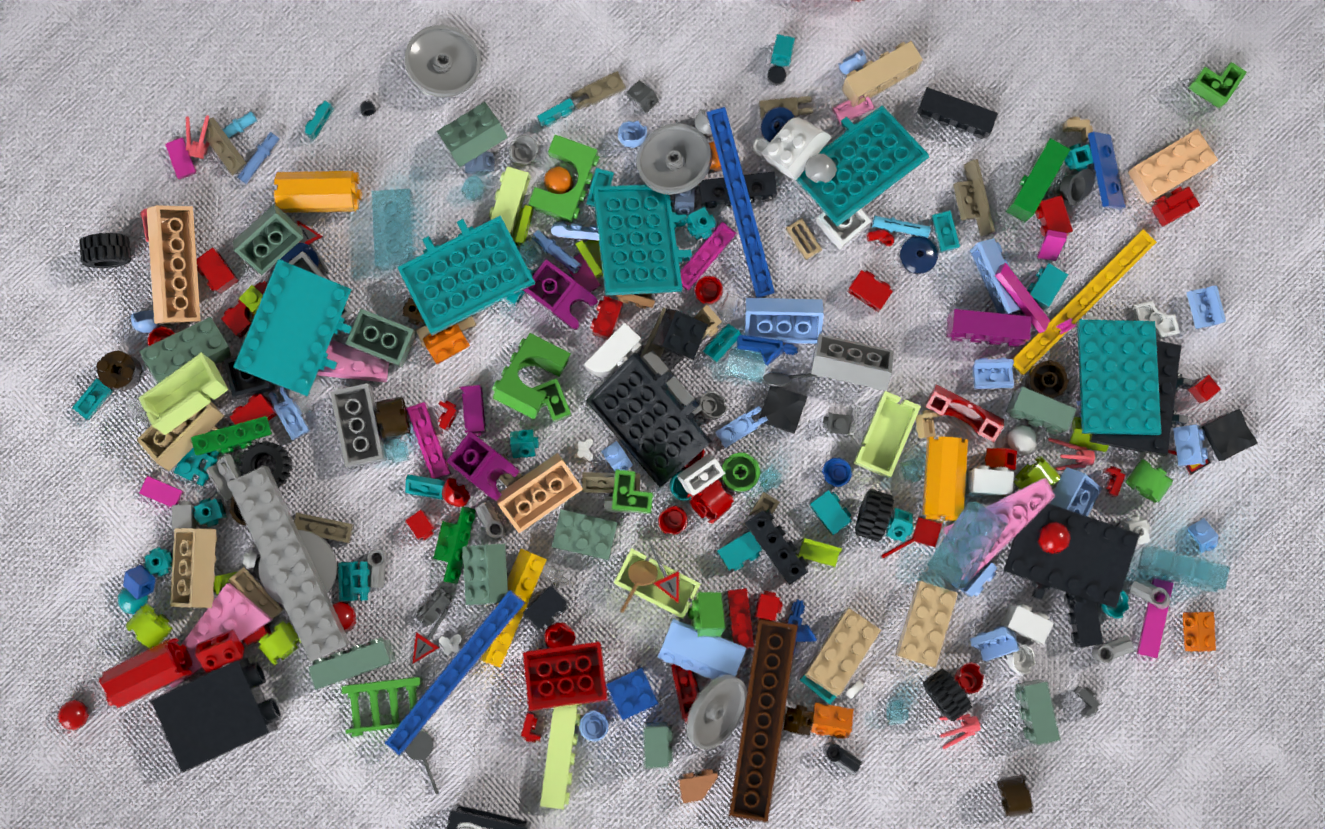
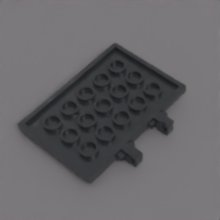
M1156 340L1161 434H1090L1089 442L1164 457L1168 455L1171 428H1176V425L1184 426L1188 422V416L1176 414V410H1173L1175 393L1179 388L1190 389L1193 382L1192 379L1182 378V374L1178 373L1181 345Z
M634 353L586 402L659 488H661L706 448L712 440L693 419L695 417L693 411L700 406L697 400L694 399L685 406L684 403L680 404L667 389L669 386L666 383L675 376L673 372L669 369L662 376L659 373L655 375L641 357Z
M1048 503L1014 537L1003 571L1031 580V586H1034L1032 597L1042 600L1045 588L1050 590V587L1069 593V596L1072 597L1069 609L1077 612L1080 611L1082 603L1086 604L1087 599L1116 608L1140 534ZM1058 522L1067 528L1070 533V541L1068 546L1060 553L1050 554L1043 551L1039 545L1040 531L1047 524Z

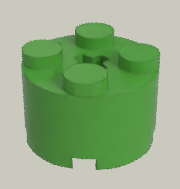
M747 453L732 454L724 461L721 467L725 473L721 476L723 484L734 492L750 490L755 486L760 477L758 462ZM738 468H741L742 471H745V474L742 475V478H739V475L735 474Z
M1141 459L1125 483L1133 490L1136 487V490L1144 498L1159 503L1172 485L1173 480L1166 476L1167 472L1159 467L1154 469L1149 462Z

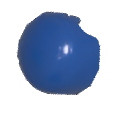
M831 458L825 462L822 468L825 481L834 487L844 486L849 483L852 477L851 465L843 458Z

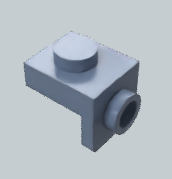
M486 151L466 163L465 173L495 171L493 153Z
M695 187L689 191L676 194V215L688 216L694 212Z

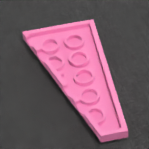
M331 339L326 351L328 353L327 359L338 364L335 370L326 366L324 371L319 369L317 376L387 383L389 362Z
M1047 478L943 528L967 581H970L1055 497Z
M227 583L212 602V608L206 610L181 644L187 647L193 661L192 666L189 667V670H192V674L170 684L172 688L177 687L203 668L195 655L198 643L233 629L240 641H243L247 636L256 632L260 627L273 619L233 585Z

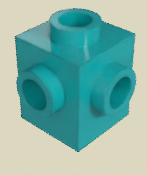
M1081 143L1070 146V151L1064 160L1065 165L1070 170L1076 169L1077 172L1088 169L1087 165L1093 163L1089 144L1082 147Z
M705 207L689 214L687 217L688 231L691 236H695L696 240L701 238L705 240L713 235L716 221L711 214L709 215Z
M533 429L510 432L513 459L536 456L539 440L538 437H534Z
M203 499L199 501V505L194 506V517L198 523L200 522V525L212 527L219 524V520L227 518L221 499Z
M894 508L886 530V536L893 540L905 542L907 536L912 534L914 528L913 513Z
M158 547L150 550L149 555L144 556L145 569L151 575L161 577L170 573L173 554L169 549Z

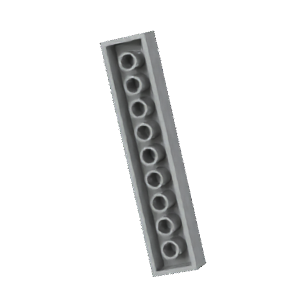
M263 466L228 482L229 488L309 661H315L350 644L269 467Z

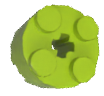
M1038 456L1035 458L1036 462L1034 464H1027L1015 476L1017 480H1014L1013 483L1022 490L1044 478H1047L1050 485H1054L1059 481L1060 476L1042 456Z
M145 603L129 619L125 627L129 632L131 630L134 631L139 642L148 648H152L162 643L172 632L173 628L168 624L170 620L165 615H157L154 612L155 610Z
M282 621L274 628L276 631L270 636L266 634L259 640L261 644L259 649L274 666L278 664L276 660L279 658L284 660L298 649L296 644L300 642V639L290 622L286 624Z

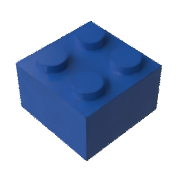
M643 667L606 684L622 720L658 704V700Z

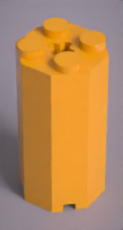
M277 172L274 179V185H277V190H274L275 204L284 213L356 212V210H359V200H362V191L358 189L360 181L359 172Z
M934 436L927 437L922 515H926L925 519L937 520L941 516L945 517L946 521H959L960 517H964L968 439L962 440V438L938 436V439H934Z

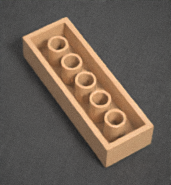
M156 205L147 208L154 324L199 322L200 306L193 206Z

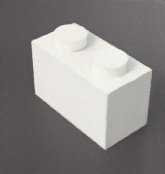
M707 454L678 474L677 477L686 492L694 496L725 473L717 459Z

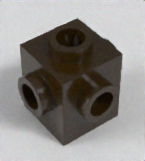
M408 298V301L404 304L402 316L408 318V322L417 326L419 323L425 324L414 300Z
M796 704V708L787 707L783 730L810 736L815 712L807 711L808 707Z

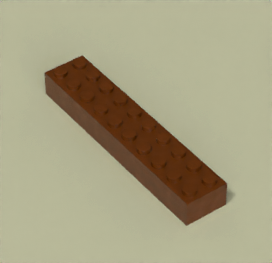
M759 618L729 816L768 823L798 624Z

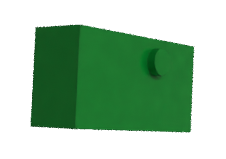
M1050 138L1041 148L1027 175L1024 174L1019 182L1020 187L1006 212L1026 223L1037 210L1070 149Z

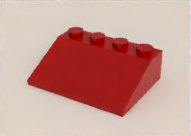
M601 642L523 652L529 711L607 700Z

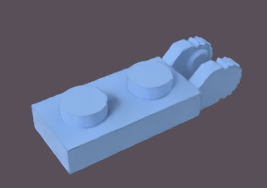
M556 221L551 228V233L558 237L599 240L597 225L584 227L579 223L567 225L563 221Z
M281 386L279 390L285 401L279 403L277 396L273 392L269 393V397L286 431L294 441L310 432L293 399L290 398L286 389Z
M760 406L744 413L716 431L725 448L768 421L766 416L758 419L757 422L753 421L751 416L758 414L762 410Z

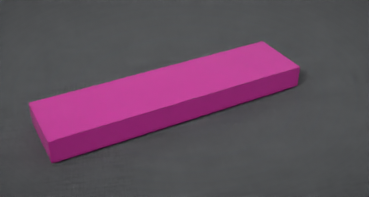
M723 221L713 231V235L703 243L680 271L682 287L688 292L737 234Z
M1006 263L1000 265L995 274L996 278L1026 316L1032 317L1031 323L1039 333L1044 332L1050 319Z
M425 402L406 408L431 478L438 479L451 474Z
M1153 578L1152 585L1165 589L1171 598L1174 583ZM1158 595L1155 599L1156 602L1164 601L1165 595ZM1150 602L1147 603L1137 654L1158 659L1168 607L1160 609Z

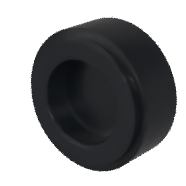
M781 66L771 67L767 75L769 83L774 86L783 84L786 80L785 69Z

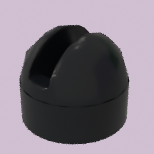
M365 100L361 103L360 110L363 116H371L376 113V108L372 101Z

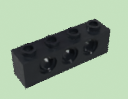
M774 171L744 175L751 203H754V200L769 202L776 198L777 187ZM724 177L705 179L699 183L701 207L706 206L707 209L716 208L720 204L731 206ZM759 185L762 191L754 192L751 187ZM720 189L724 192V195L717 197L714 191Z

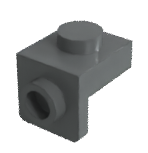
M640 80L626 92L628 97L639 104L645 113H648L659 102L653 89Z
M1078 686L1073 692L1087 704L1080 714L1085 718L1093 717L1099 709L1097 707L1100 703L1094 698L1095 693L1088 687Z

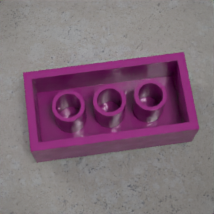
M954 309L948 314L946 337L956 342L968 339L970 343L980 344L982 341H988L990 345L1007 343L1009 347H1020V345L1030 340L1032 317Z

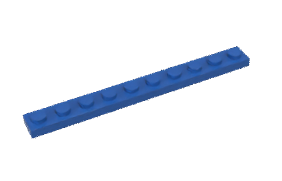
M726 108L708 111L706 113L755 296L759 298L773 294L775 291Z
M508 591L386 740L385 744L399 756L404 752L526 603L513 591Z

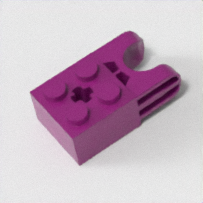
M547 259L532 276L535 284L523 290L532 299L574 330L579 328V322L571 314L572 305L578 301L585 302L590 306H595L598 303L597 298ZM555 284V289L547 291L546 285Z
M471 431L468 432L446 461L495 501H498L502 495L496 486L498 478L503 474H511L513 477H516L520 472L515 465Z

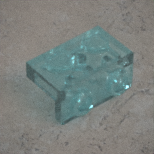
M731 347L724 375L762 383L766 365L761 352H751Z

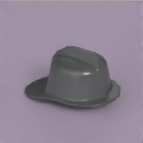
M1084 169L1077 174L1065 176L1060 186L1056 189V193L1060 194V196L1062 195V198L1067 200L1070 205H1076L1091 193L1095 182L1093 171L1091 169Z

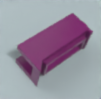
M481 385L459 387L464 391L462 401L464 426L467 429L465 433L468 434L471 431L479 437L481 433L486 432Z

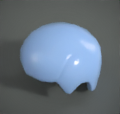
M861 49L845 58L842 64L839 63L840 71L847 75L853 70L859 71L863 69L862 66L867 63L864 50Z
M627 121L618 128V139L626 147L635 148L641 146L646 139L647 127H643L639 121Z
M154 310L131 314L132 326L139 332L150 333L154 328H158L161 325L154 324Z
M593 710L585 713L580 719L579 730L585 739L598 741L607 734L609 723L604 714Z

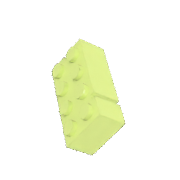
M200 353L140 396L139 400L144 411L147 412L146 415L152 427L166 435L211 403V398L215 400L229 389L215 363L203 353Z
M884 391L861 442L864 446L859 447L853 464L883 477L890 478L921 406L906 399L901 404H898L901 397Z
M631 548L614 584L631 591L634 583L629 578V568L637 561H647V556ZM650 558L649 562L653 563L658 571L657 578L654 581L657 582L663 579L664 576L657 561ZM663 565L668 576L677 572ZM679 573V603L653 583L647 586L638 585L634 594L684 619L691 605L688 599H694L701 584Z

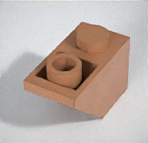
M711 768L701 770V774L696 775L693 772L683 773L682 777L679 778L683 804L703 800L718 778L717 771H713Z

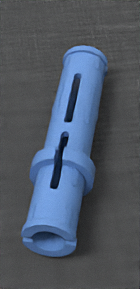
M269 132L262 144L257 146L258 149L237 178L248 184L265 158L271 155V150L280 138Z
M540 230L533 234L531 239L540 245L545 253L551 254L573 274L580 270L578 267H581L582 264L556 244V241L549 239Z

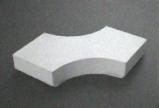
M1153 301L1132 306L1136 321H1155L1156 332L1159 338L1180 333L1176 316L1163 314L1155 307Z

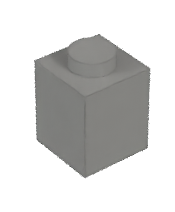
M179 501L178 505H172L173 529L196 528V519L194 517L195 505H191L190 501Z

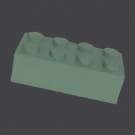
M211 317L140 350L142 359L156 384L163 381L200 353H203L215 364L232 357L228 344Z
M383 637L369 641V646L365 647V644H360L349 648V653L346 650L332 654V659L328 660V657L312 661L313 665L308 667L315 690L395 662L396 658L390 640H384Z

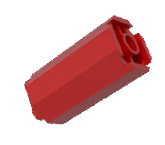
M177 638L168 639L104 671L102 677L99 678V684L106 694L107 703L110 706L115 705L117 708L127 706L192 674V670H189V667L192 666L193 661L187 647L184 644L181 646L177 644L179 642Z

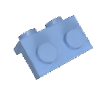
M1216 285L1186 292L1196 329L1226 322Z
M1003 357L991 360L987 358L975 360L972 367L974 389L1013 388V359Z
M1197 424L1173 428L1178 466L1206 464L1205 459H1208V452L1206 447H1203V440H1205L1204 429H1201Z
M992 562L988 563L970 581H967L964 573H962L954 582V585L968 597L978 596L983 590L982 585L986 581L990 582L995 577L996 573L994 571L998 567Z
M1005 626L995 627L994 631L988 633H978L976 637L970 639L971 645L981 651L982 660L985 662L1019 650L1016 633Z

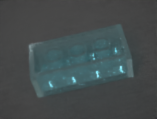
M410 189L372 191L375 267L378 270L398 269V266L416 258L413 193Z
M968 502L927 566L955 588L966 587L1008 524L979 502Z
M1155 546L1142 548L1137 568L1143 571V575L1151 577L1162 576V580L1169 582L1181 581V585L1188 587L1200 586L1199 590L1206 592L1225 590L1230 571L1229 566Z

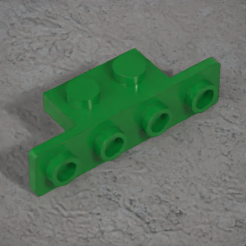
M264 416L193 436L191 441L197 456L213 451L228 454L237 447L245 449L252 445V443L257 442L256 439L270 436L272 432L268 417Z
M462 506L457 524L442 521L433 559L448 562L444 582L458 584L463 565V547L468 545L472 525L475 520L476 510L473 508Z

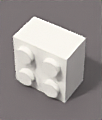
M860 209L839 226H836L824 212L817 217L815 222L841 250L870 225L871 220Z
M989 466L973 467L967 473L966 494L1009 496L1013 494L1014 472L1008 471L1006 467H996L993 470H989Z
M1024 604L1009 605L1000 626H1005L1034 643L1044 644L1053 626V622L1049 621L1050 617L1040 612L1032 613V608Z

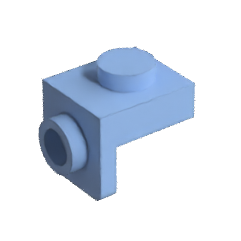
M617 441L601 451L614 472L616 470L627 471L633 466Z
M1205 519L1188 527V532L1198 543L1201 553L1211 551L1217 546L1218 534Z

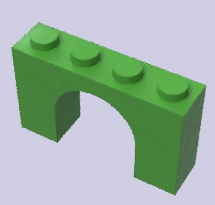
M555 134L548 151L549 156L571 164L578 172V181L575 187L565 194H554L535 187L528 205L533 207L535 211L572 224L573 220H577L580 209L578 207L580 201L584 202L587 194V191H585L586 185L591 184L594 175L591 172L593 167H597L600 156H598V150Z
M529 333L526 339L523 338L521 340L518 353H513L510 359V366H505L501 374V380H496L492 390L494 391V400L535 419L543 406L546 395L525 385L520 380L518 372L525 367L536 366L560 377L568 364L571 353Z

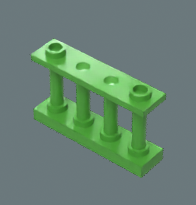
M422 676L341 686L342 694H348L351 701L353 728L346 729V734L352 733V736L364 735L363 732L397 728L401 723L397 699L398 688L406 687V690H408L411 711L417 704L416 689H418V685L423 684ZM387 689L390 699L392 723L380 724L377 694H379V690ZM367 691V695H370L372 725L361 727L358 696H360V692Z

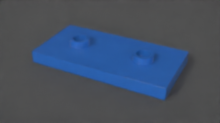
M1099 132L1088 133L1102 206L1113 209L1126 208L1111 135Z

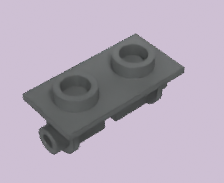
M440 587L439 590L436 589L431 594L427 604H423L418 609L416 615L420 623L422 621L427 627L432 625L440 616L436 609L439 608L441 611H444L452 602L453 596L448 592L446 593L443 587Z

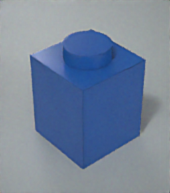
M139 565L125 571L123 586L138 600L154 592L156 578L143 565Z

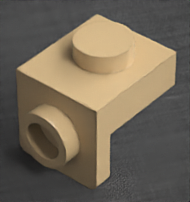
M1070 117L1063 123V132H1081L1082 143H1086L1089 140L1088 133L1093 132V127L1090 126V120Z
M708 305L703 307L694 317L708 324L702 339L708 335L712 337L719 331L717 327L722 321Z
M924 410L922 415H917L916 417L919 439L936 437L933 418L941 417V415L934 413L932 410Z

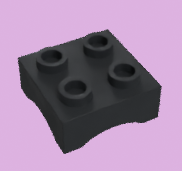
M770 385L759 419L766 416L768 421L764 422V424L794 434L808 396L779 386Z
M1240 409L1232 411L1201 427L1204 429L1205 436L1218 461L1226 460L1258 444L1256 438L1249 430Z

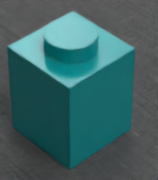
M776 35L771 59L772 64L789 67L795 41L794 37Z

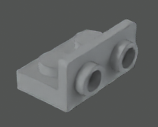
M228 454L223 456L216 465L206 469L224 502L231 500L233 496L228 482L241 477V472L232 456Z

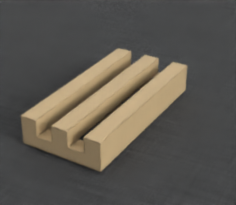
M802 218L786 227V231L805 260L822 251V248ZM799 224L802 226L805 233L813 243L814 247L816 248L815 250L811 248L810 244L802 234L801 230L798 227ZM793 228L795 229V231L797 232L798 236L800 237V239L802 240V242L804 243V245H805L806 248L808 249L809 254H807V252L805 251V249L803 248V246H802L801 243L799 242L798 238L796 237V235H795L794 232L792 231Z

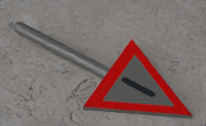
M297 220V225L302 229L303 239L300 242L310 245L316 251L321 266L326 274H329L327 266L313 242L323 238V236Z
M650 543L649 546L664 576L663 579L653 584L679 603V571L668 576L653 544Z
M448 608L444 610L427 639L416 632L412 664L440 648L430 640L449 611Z

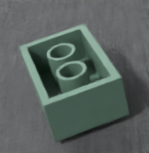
M486 102L476 106L437 131L459 167L508 138L500 122Z
M273 204L232 241L233 249L258 273L263 275L278 259L280 260L303 239L302 229Z
M360 308L346 345L403 368L417 332Z
M1020 387L1013 392L1006 412L1010 413V417L1016 420H1021L1022 418L1027 420L1028 424L1033 427L1039 428L1041 426L1046 428V432L1057 435V433L1061 434L1069 430L1077 409L1025 387Z
M561 509L552 547L610 560L618 522Z
M505 544L463 547L462 558L464 563L463 576L466 605L499 603L508 593Z
M1036 679L1017 683V689H1014L1017 701L1020 700L1021 708H1019V715L1025 723V728H1023L1025 739H1028L1029 742L1035 745L1061 741L1048 682Z
M644 722L645 768H669V763L673 762L672 746H668V742H672V726H668V722Z

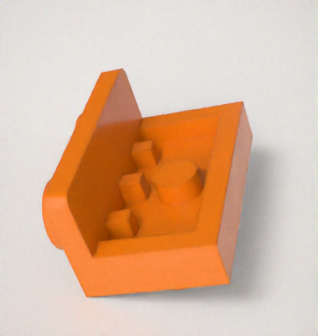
M458 323L434 335L429 334L423 338V342L436 364L470 346Z
M1183 612L1184 650L1195 652L1216 651L1214 612Z
M815 703L811 732L820 736H835L838 739L849 738L852 731L854 709Z

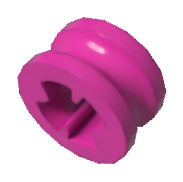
M1072 318L1056 327L1061 330L1060 334H1063L1076 327V325L1072 324Z

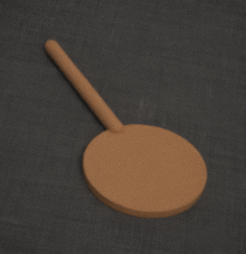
M642 560L630 566L628 575L634 586L620 610L621 613L625 611L638 585L647 586L656 580L658 571L653 563Z

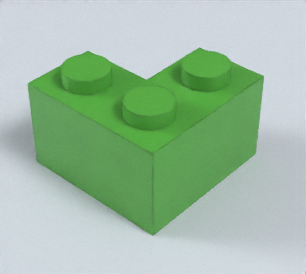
M1230 62L1223 68L1219 75L1204 67L1197 73L1188 89L1220 109L1227 103L1247 72L1233 62Z
M557 378L532 388L546 395L542 407H548L554 423L572 416Z
M616 470L612 510L651 514L653 493L634 491L635 471Z
M698 592L695 599L692 600V605L688 609V618L691 619L694 629H697L698 636H721L725 630L721 592Z

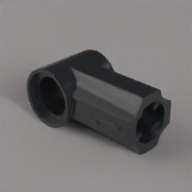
M829 742L823 748L824 756L852 776L860 769L862 761L837 743ZM832 747H837V754L830 757L829 750Z

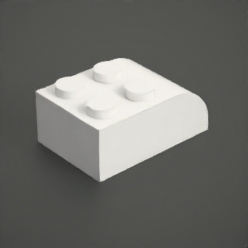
M796 117L789 120L761 154L769 166L796 181L805 170L808 159L818 154L831 139V136L807 121Z
M624 323L584 364L586 370L598 377L611 375L628 360L631 354L638 353L642 349L641 338Z

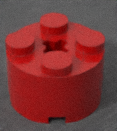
M718 479L696 495L688 494V497L692 499L689 501L691 507L702 519L704 517L710 519L707 521L709 523H715L731 508L734 502L733 497L724 491Z

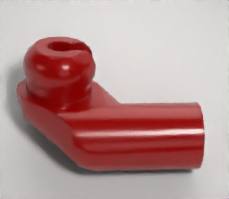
M884 229L866 233L868 242L879 240L886 246L894 244V236Z

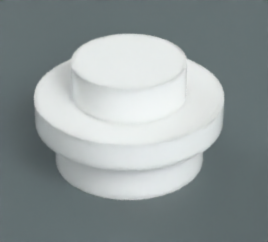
M252 550L244 554L243 565H246V569L255 567L257 553L252 552Z

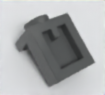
M828 412L827 417L824 416L823 428H826V433L849 435L851 415Z

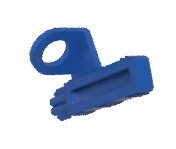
M739 335L737 338L738 349L761 352L766 366L782 355L783 352L787 355L798 353V347L788 343L783 345L782 340Z
M799 599L796 600V603H792L791 611L793 615H789L787 623L798 624L794 653L797 642L817 641L808 624L802 625L803 618H800V615L804 613L805 604H803V600Z

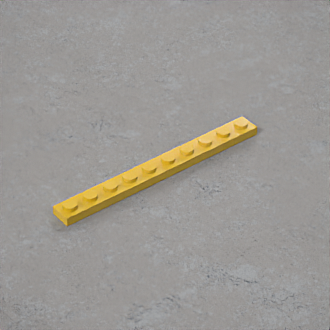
M1142 229L1049 322L1046 330L1038 333L1013 358V366L1024 375L1067 333L1060 334L1061 330L1056 326L1072 318V324H1076L1157 242Z

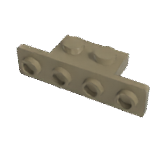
M974 159L964 164L967 181L956 182L953 184L961 221L976 219L980 236L984 237L995 230L978 159Z

